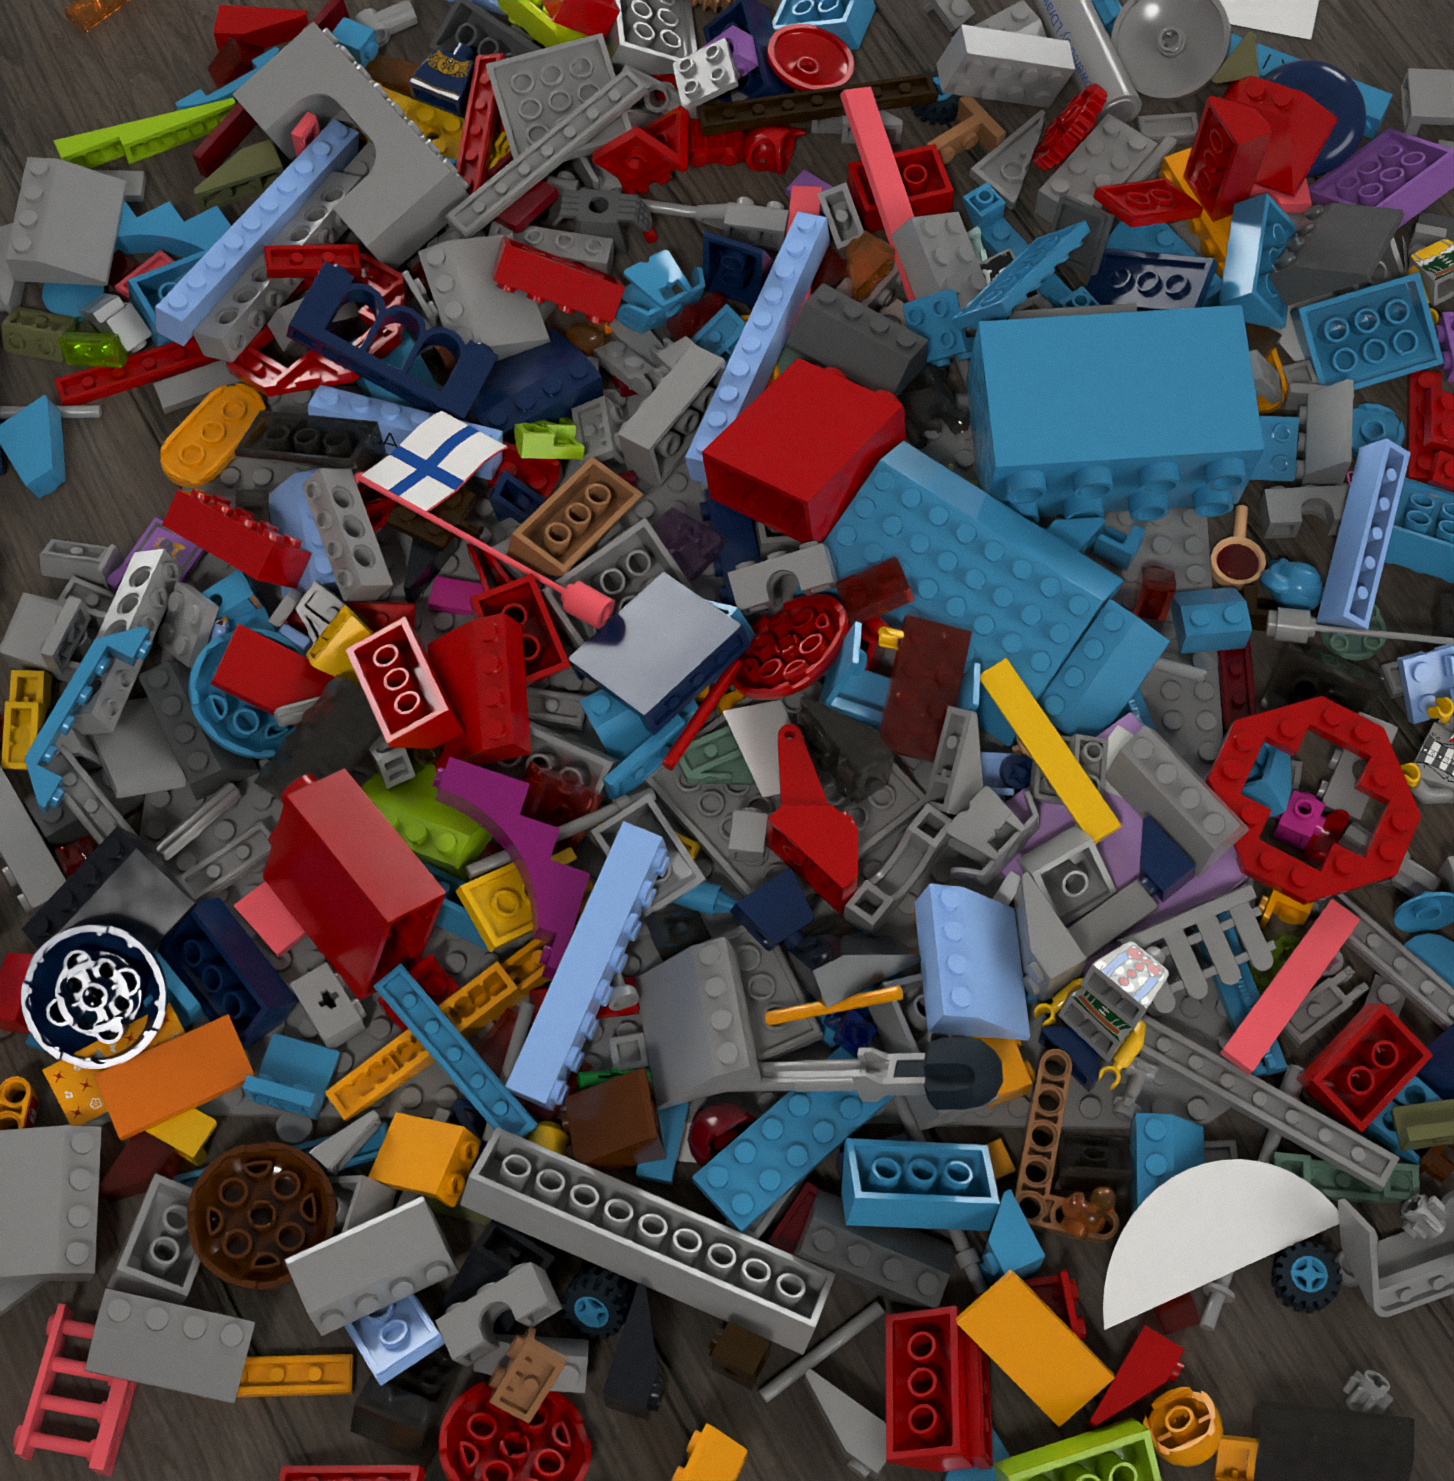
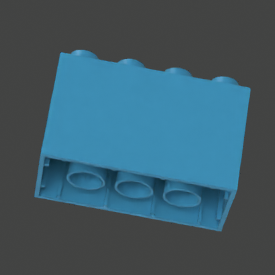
M1242 305L979 321L966 378L979 489L1034 524L1039 522V517L1064 515L1065 519L1104 518V513L1129 511L1132 520L1147 522L1165 517L1171 508L1194 507V513L1199 517H1217L1229 513L1233 510L1234 504H1238L1264 451Z

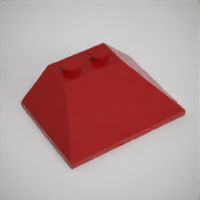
M1251 75L1230 83L1222 99L1255 108L1260 116L1269 123L1272 132L1254 184L1295 197L1338 122V118L1305 92Z

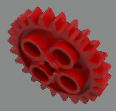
M1092 83L1091 86L1088 85L1084 91L1082 90L1068 103L1064 111L1061 112V115H1058L1046 128L1042 137L1043 140L1037 145L1038 148L1034 152L1032 163L1046 172L1062 161L1074 149L1078 140H1081L1091 130L1098 117L1096 115L1103 109L1102 106L1107 101L1106 97L1108 94L1097 83Z

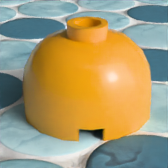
M1179 1387L1168 1390L1151 1404L1154 1410L1151 1412L1149 1419L1145 1415L1143 1425L1150 1429L1154 1450L1162 1459L1172 1465L1192 1467L1204 1463L1218 1450L1223 1435L1222 1419L1218 1409L1207 1393L1203 1391L1201 1393L1193 1392L1190 1387Z

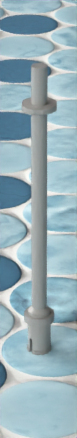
M1287 1065L1288 1067L1285 1070L1279 1090L1301 1102L1299 1097L1303 1086L1296 1078L1305 1069L1298 1065ZM1268 1129L1258 1161L1268 1164L1273 1163V1153L1277 1151L1281 1135ZM1234 1272L1216 1279L1214 1283H1207L1203 1286V1292L1209 1296L1199 1325L1201 1328L1207 1331H1214L1223 1302H1234L1235 1293L1228 1289Z

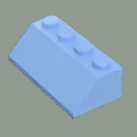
M318 469L294 473L269 493L267 499L271 524L279 528L277 533L282 536L288 534L301 540V547L312 553L296 590L303 594V597L314 581L317 580L343 599L302 484ZM281 586L283 598L292 588Z

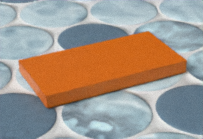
M229 1014L140 1053L124 1063H118L94 1074L100 1093L121 1141L242 1087L247 1075L256 1076Z

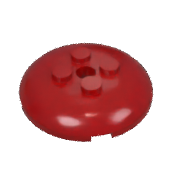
M824 594L805 595L783 603L785 609L768 618L765 614L751 626L756 634L750 641L751 647L738 658L743 663V666L731 683L740 694L751 699L775 700L793 695L822 677L835 663L841 651L844 637L849 631L847 612L837 599Z
M484 1382L476 1384L462 1393L445 1414L440 1429L438 1449L442 1468L449 1481H584L591 1459V1440L588 1439L583 1425L584 1419L580 1412L558 1391H549L530 1423L489 1403L493 1387L488 1384L485 1385ZM507 1450L517 1451L519 1454H512L511 1456H509V1452Z

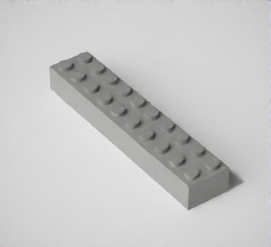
M496 1127L471 1171L460 1204L463 1207L637 1283L646 1285V1287L727 1322L731 1321L756 1335L804 1355L816 1328L836 1275L829 1270L499 1127Z

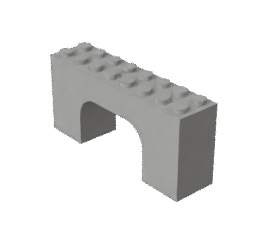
M313 21L232 95L290 161L296 156L291 132L307 112L317 116L320 132L335 119L343 124L355 126L367 137L376 149L374 166L370 173L332 208L378 261L396 270L448 224L445 221V215L470 196L466 192L470 186L461 177L454 165L441 155V152L433 142L427 139L419 127L406 117V114L399 105L388 98L389 95L377 82L375 83L372 80V77L365 68L355 61V58L344 46L338 43L339 41L327 27L322 31Z

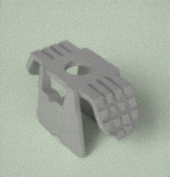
M989 786L983 787L970 801V809L968 811L959 812L946 827V833L951 836L948 840L949 848L984 867L982 870L954 867L950 871L952 879L964 884L986 887L1025 847L1027 841L1040 828L1039 814L1029 790L1023 792L1030 815L1029 820L1024 825Z

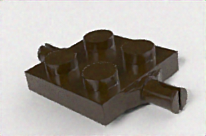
M461 487L456 493L429 511L434 516L476 539H479L481 537L480 534L482 535L483 526L468 520L469 512L477 498L475 493ZM398 502L395 503V507L386 520L389 527L444 553L452 540L457 536Z

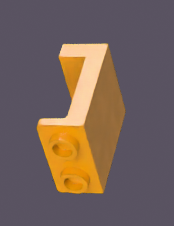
M396 1112L368 1177L397 1190L396 1195L402 1190L436 1198L446 1206L455 1207L459 1196L464 1190L465 1181L472 1164L478 1156L481 1140L464 1126Z

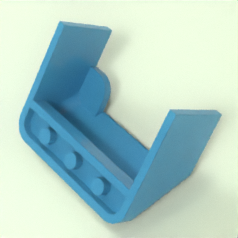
M855 621L844 637L841 651L835 663L828 670L817 704V722L825 728L917 759H935L948 706L973 712L979 706L981 664L974 662L960 682L946 677H939L928 682L924 689L908 685L865 670L867 654L860 648L862 623Z

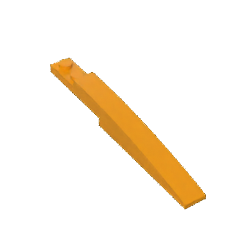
M589 898L581 903L572 935ZM533 939L502 964H499L498 961L441 1003L438 1008L466 1040L530 995V990H537L550 980L542 977L545 965L539 963L542 950L547 942ZM407 1029L324 1093L342 1118L348 1121L436 1061L412 1032Z

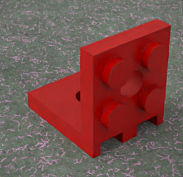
M680 105L641 129L635 126L593 151L592 162L641 194H647L648 185L657 182L662 185L670 181V173L678 169L684 173L688 170L689 111Z

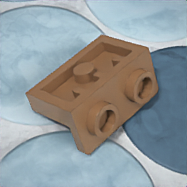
M530 1326L523 1337L515 1336L506 1354L510 1358L504 1367L499 1364L495 1368L488 1383L489 1386L493 1387L489 1403L527 1423L531 1422L567 1362L565 1355L534 1339L536 1329Z

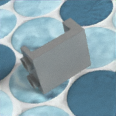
M1408 68L1401 86L1404 133L1416 136L1421 124L1454 125V70Z

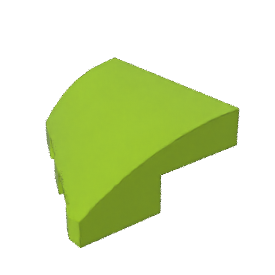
M568 417L559 418V424L546 420L515 424V442L521 458L583 459L585 447L575 438L577 425Z

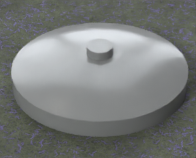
M1128 0L1115 20L1111 41L1138 94L1158 101H1176L1193 96L1212 83L1211 79L1228 58L1231 47V26L1226 11L1219 0Z

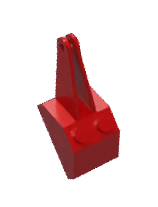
M471 543L466 544L468 555L484 591L469 599L474 618L479 619L505 613L522 625L526 686L569 670L571 665L533 573L512 581L493 555L478 548L488 571L498 587L489 589L475 549Z
M786 724L779 729L777 740L781 807L768 817L767 847L841 915L844 912L846 903L857 889V824L845 811L840 813L833 805L828 804L800 728L794 724Z

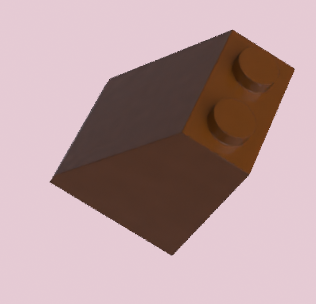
M645 1068L634 1070L565 1097L566 1110L561 1111V1120L564 1132H570L572 1144L566 1145L568 1158L602 1173L666 1159L654 1089Z

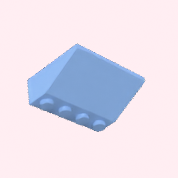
M929 884L914 902L927 1032L1029 1040L1031 1037L1025 989L1022 981L1023 973L1015 909L965 887Z

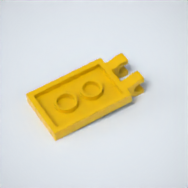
M569 847L551 856L550 860L569 866L570 863L575 862L578 858L573 849ZM513 862L465 883L455 891L489 952L533 932V918L529 897L519 871ZM590 879L588 880L583 899L594 888Z

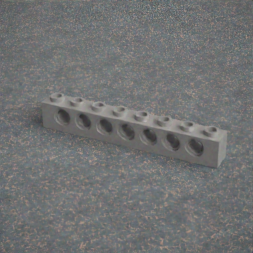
M333 171L268 246L335 244L347 230L348 225L332 207L363 180L362 177ZM262 252L193 330L192 333L203 355L233 363L305 278H266L264 255Z

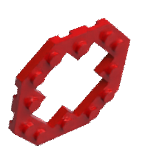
M365 253L360 254L362 273L361 276H354L353 283H363L376 289L385 301V308L393 305L405 306L407 283L402 273ZM306 277L282 306L291 301L303 289L309 290L316 277ZM365 305L358 313L361 320L372 327L375 322V315L371 308ZM267 323L233 363L226 361L230 374L267 397L316 389L319 385L334 386L351 383L361 377L313 350L308 351L290 367H284L259 352V350L263 349L275 338ZM394 323L384 326L378 333L368 353L381 360L388 356L391 351L401 344L403 325ZM370 329L352 344L360 348Z
M1324 696L1235 720L1228 730L1205 781L1250 829L1233 845L1238 856L1236 861L1241 873L1302 905L1395 877L1421 818L1384 727ZM1307 730L1365 759V765L1354 789L1385 804L1363 857L1334 842L1329 846L1319 870L1260 840L1259 837L1271 809L1240 794L1263 742L1293 757L1298 752Z

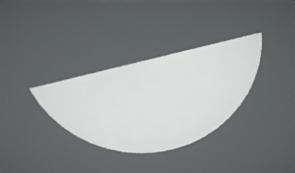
M1243 1159L1219 1160L1204 1163L1181 1172L1159 1186L1141 1203L1120 1234L1111 1256L1104 1286V1330L1338 1225L1339 1211L1318 1189L1306 1180L1288 1170L1260 1161Z

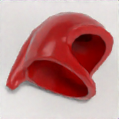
M785 125L764 126L747 130L743 136V159L750 170L758 172L770 171L778 175H784L793 154L795 138L797 136H805L806 130ZM764 158L766 163H760V160Z

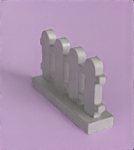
M1251 884L1239 886L1115 940L1118 947L1127 942H1134L1145 951L1152 946V942L1163 939L1165 946L1159 949L1165 956L1170 955L1180 979L1168 984L1167 979L1165 980L1152 1001L1154 1008L1158 1012H1171L1176 1004L1173 993L1183 988L1191 998L1201 999L1205 997L1208 992V984L1205 979L1217 974L1218 979L1223 984H1236L1241 977L1238 965L1248 960L1256 970L1266 971L1271 968L1273 956L1270 951L1276 949L1273 940L1266 942L1256 920L1257 916L1262 915L1259 907L1251 908L1248 902L1257 898ZM1228 911L1230 918L1219 922L1216 915ZM1195 924L1198 932L1186 936L1183 929ZM1235 927L1245 950L1235 956L1223 931ZM1199 941L1203 942L1212 966L1202 970L1190 946Z

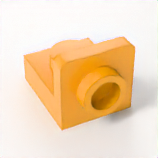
M1273 889L1269 897L1262 895L1258 907L1262 914L1258 923L1259 927L1265 928L1272 913L1278 915V918L1285 923L1303 926L1310 915L1314 902L1302 905Z

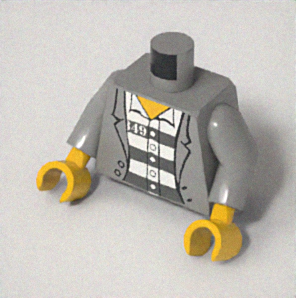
M1443 697L1435 699L1438 706H1431L1427 710L1430 718H1439L1438 723L1434 722L1413 763L1400 765L1411 793L1423 804L1454 803V743L1448 742L1454 733V704L1451 699Z

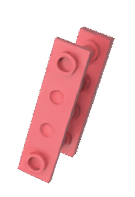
M58 1303L56 1313H52L47 1322L46 1334L49 1337L24 1423L17 1427L14 1435L13 1447L16 1448L14 1454L23 1460L31 1461L35 1448L86 1457L87 1462H90L89 1469L96 1474L112 1477L137 1383L85 1371L87 1362L62 1357L67 1336L92 1340L95 1324L73 1321L74 1312L66 1304ZM57 1372L108 1382V1386H111L107 1401L98 1404L51 1395ZM46 1410L97 1419L98 1424H100L97 1438L87 1442L40 1433Z

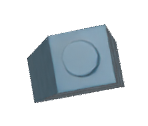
M43 395L0 424L1 447L25 486L39 499L44 495L54 492L59 485L66 481L61 412L46 395Z

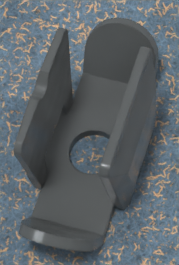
M580 188V191L563 190L553 202L548 214V224L551 226H556L562 218L574 219L576 222L574 233L612 238L614 254L619 255L627 253V247L620 226L628 227L632 223L640 232H647L651 229L652 225L650 211L639 196L621 194L620 190L610 191Z

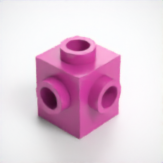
M1293 790L1286 812L1274 816L1279 819V822L1272 837L1304 851L1312 834L1319 836L1327 819L1321 816L1326 804L1310 793H1300Z

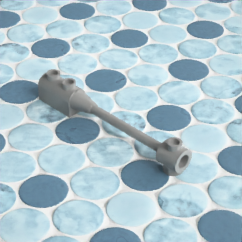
M561 171L557 177L548 176L546 183L556 187L559 194L563 190L580 191V181L575 180L574 175L570 172ZM739 197L736 202L690 206L641 199L652 213L694 218L696 221L724 230L723 237L760 249L780 251L786 238L789 210H785L783 204L778 201H770L764 207L754 205V201L748 197ZM553 202L546 208V210H547L548 213H549V211H550V208H551Z

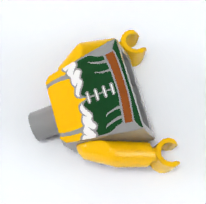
M1442 239L1427 247L1421 243L1412 245L1408 251L1409 269L1406 272V276L1420 272L1428 304L1431 303L1433 306H1436L1454 297V242ZM1430 308L1433 323L1436 325L1439 314L1435 309Z
M1084 978L1074 979L1052 997L1053 1002L1050 1005L1046 1003L1037 1005L1034 1010V1017L1037 1019L1043 1013L1051 1014L1050 1018L1042 1023V1028L1044 1029L1046 1026L1055 1025V1014L1061 1010L1058 1016L1107 1062L1111 1059L1114 1060L1111 1066L1101 1069L1098 1082L1105 1073L1110 1072L1115 1075L1116 1081L1109 1090L1115 1089L1121 1079V1070L1123 1068L1127 1069L1143 1048L1146 1024L1141 1018L1138 1025L1134 1029L1131 1028L1080 985Z

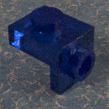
M853 1009L827 1014L823 1021V1024L835 1032L833 1041L855 1058H858L859 1048L869 1047L878 1030L865 1020L859 1012Z

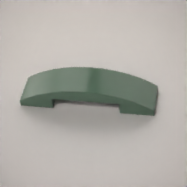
M1273 1153V1165L1288 1170L1306 1180L1331 1201L1345 1198L1348 1202L1405 1203L1411 1196L1420 1194L1419 1165L1397 1163L1385 1187L1380 1192L1327 1161L1312 1160L1311 1155Z

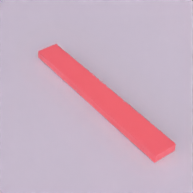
M871 86L843 90L840 97L908 301L910 302L916 299L891 234L911 217H914Z

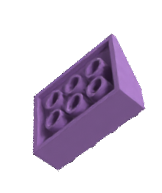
M1388 128L1355 152L1341 166L1328 172L1308 187L1311 200L1316 204H1321V206L1336 202L1401 209L1405 215L1398 227L1400 228L1454 187V149Z

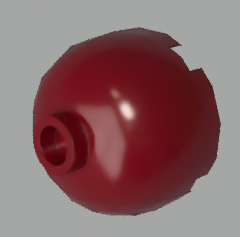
M727 1101L717 1102L701 1108L693 1116L687 1138L692 1157L701 1167H704L757 1119L736 1103Z

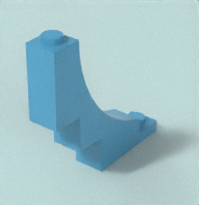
M124 200L113 257L136 253H157L159 250H163L168 255L185 258L211 248L228 231L231 225L217 205L184 222L170 201L136 217Z

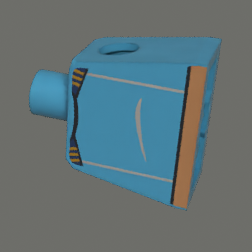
M236 570L202 592L204 596L219 606L215 620L226 617L230 621L263 606L269 618L272 616L261 592L248 576L240 570Z

